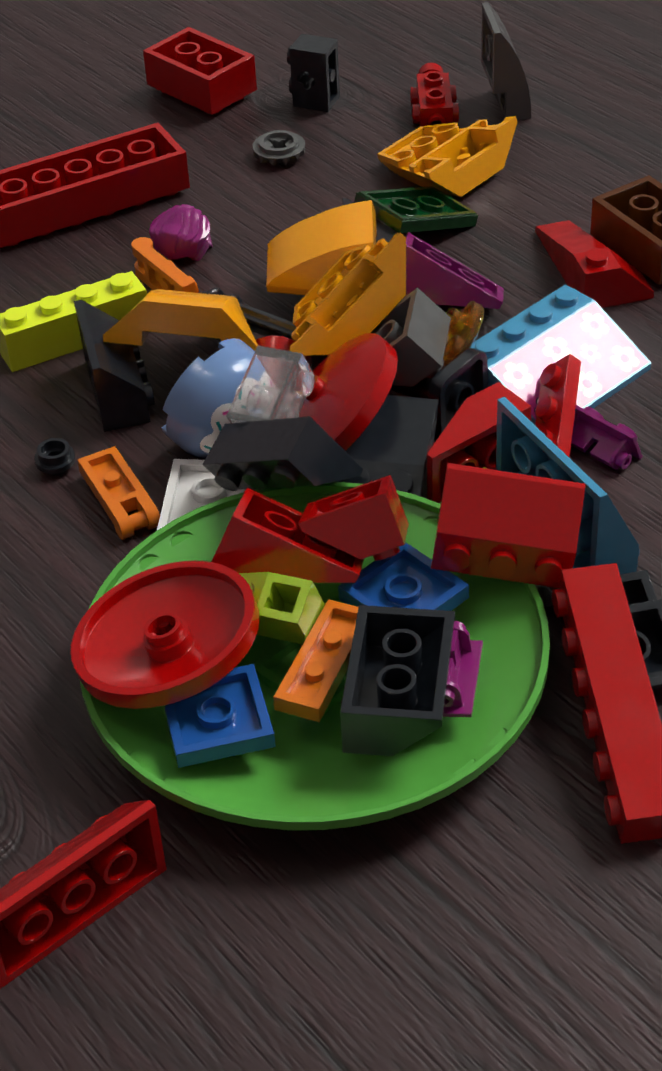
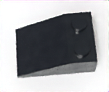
M387 395L374 419L359 438L346 450L363 468L361 475L336 482L365 484L391 475L396 490L427 498V453L434 445L439 400Z

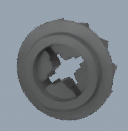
M270 131L255 139L252 145L253 155L260 160V163L270 162L272 166L280 163L287 165V162H296L299 157L305 154V140L300 135L290 131Z

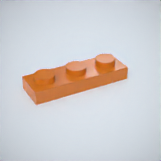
M328 599L273 696L274 710L320 722L348 670L359 607Z

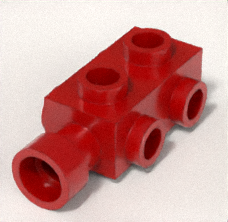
M436 63L424 64L419 69L418 74H416V87H410L413 124H419V127L437 125L432 124L435 120L441 121L439 124L458 123L459 106L456 103V85H450L449 73H443L440 65Z

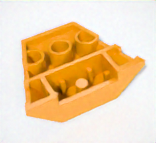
M516 116L506 117L504 121L497 125H488L487 119L476 121L467 128H459L457 122L420 126L377 153L379 161L388 169L410 182L422 187L433 186L447 195L462 197L504 168L517 126Z
M372 200L329 209L304 219L276 235L268 243L267 292L306 295L346 251L365 244L372 248L376 244L377 237L376 213Z
M401 232L395 234L389 243L383 238L378 240L372 248L365 244L346 251L294 307L293 324L297 328L291 333V337L296 342L290 346V351L295 356L330 355L347 341L359 335L371 333L406 296V237Z
M163 289L151 290L131 311L103 334V342L139 346L143 345L149 332L219 338L221 341L236 338L244 341L260 355L259 346L244 317L240 304L234 296Z

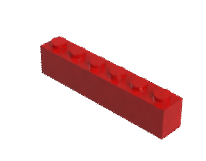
M617 563L561 570L559 589H553L552 591L553 608L556 617H563L566 628L562 629V642L565 655L567 657L573 656L576 668L572 669V682L576 697L583 696L586 709H583L582 712L583 727L587 739L594 738L597 752L593 753V765L597 781H605L608 795L604 797V809L608 825H616L621 844L662 838V722Z

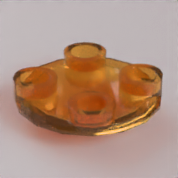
M471 301L461 311L452 308L447 312L451 320L448 331L449 339L443 357L444 365L441 370L473 345L484 318L482 304Z

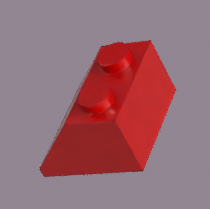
M391 475L308 503L298 522L301 532L356 558L364 559L373 556L375 561L389 558L400 552L399 546L405 544L409 526Z

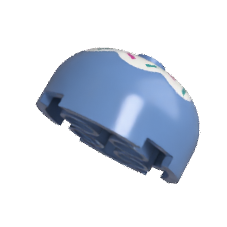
M233 338L219 342L218 348L220 350L205 361L198 356L176 381L165 401L163 411L168 414L166 425L161 427L162 431L180 448L194 457L206 459L224 424L269 420L274 411L277 399V383L273 370L261 355L240 339Z

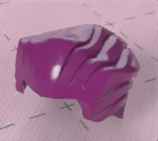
M182 204L169 208L157 216L149 228L154 249L170 260L189 257L193 261H200L207 249L213 247L208 218L202 215L201 210L191 205Z

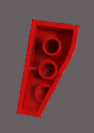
M570 220L535 226V233L566 284L594 299L601 308L654 298V291L638 269Z

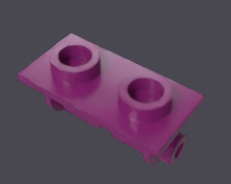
M576 405L571 446L586 453L593 442H596L597 444L590 452L591 457L615 470L619 468L626 469L631 463L632 456L639 460L642 459L643 456L637 442L638 437L633 430L624 424L618 423L614 425L606 421L598 411L586 406L583 409Z
M459 621L454 623L443 717H472L483 640H471L466 626Z

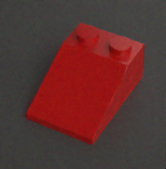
M500 382L466 398L427 453V499L441 504L447 463L496 470L498 399L506 397L530 421L532 406Z
M247 487L211 562L227 566L238 573L272 572L311 580L313 583H356L364 559L356 558L301 532L298 522L303 513Z

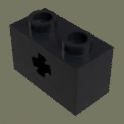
M301 34L289 46L287 51V63L291 69L289 92L292 93L293 107L329 112L340 97L338 41L335 38Z

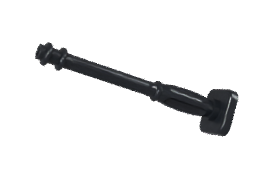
M212 288L202 292L204 294L225 295L220 288ZM236 294L228 295L237 298L252 332L265 337L270 335L284 336L294 340L291 337V333L297 327L293 322L243 304L242 299ZM468 348L433 378H425L413 387L392 385L391 390L409 397L439 400L434 437L436 442L466 398L488 387L487 355L483 351ZM315 355V356H318V357H321V358L325 359L328 355Z

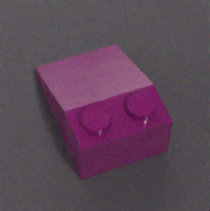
M408 232L406 236V296L418 287L436 305L500 309L503 304L504 288Z

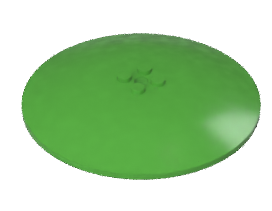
M331 482L317 486L294 487L292 489L282 487L265 488L264 490L255 489L254 491L303 513L308 503L362 484ZM397 490L409 523L405 542L432 559L440 503ZM244 492L201 506L171 521L151 534L131 550L112 570L99 588L90 607L110 589L145 570L181 561L211 562ZM373 556L364 558L361 570L375 561ZM451 572L469 584V598L452 610L455 611V621L462 622L466 626L471 640H483L472 717H443L441 728L394 756L343 753L340 711L347 672L320 722L274 710L273 696L302 647V644L256 635L248 653L236 666L240 667L250 664L255 666L274 731L276 747L178 768L164 706L142 709L116 707L96 699L84 688L81 681L80 685L84 704L92 725L105 746L122 766L142 783L164 797L193 811L224 821L252 827L280 830H328L354 827L391 819L420 809L450 795L477 778L512 746L531 720L542 696L548 674L550 653L548 620L542 599L534 584ZM314 583L325 604L328 599L343 603L339 600L338 586L342 583Z

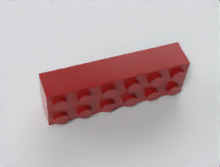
M157 122L0 170V248L15 246L21 241L33 237L46 236L55 230L68 226H77L87 220L100 216H109L118 210L131 206H140L147 201L163 196H172L178 191L190 188L186 151Z

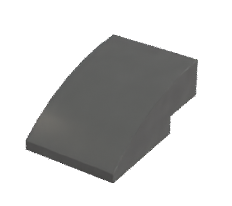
M489 2L482 3L481 63L493 94L496 95L504 118L516 116L517 120L531 119V100L525 72L505 25Z

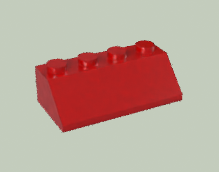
M150 800L122 804L108 815L98 818L92 826L69 842L56 847L50 855L27 871L15 875L8 884L0 888V989L167 870L157 810L154 803Z

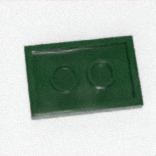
M433 186L359 191L356 193L354 203L372 200L376 219L398 233L474 227L479 216L475 211Z

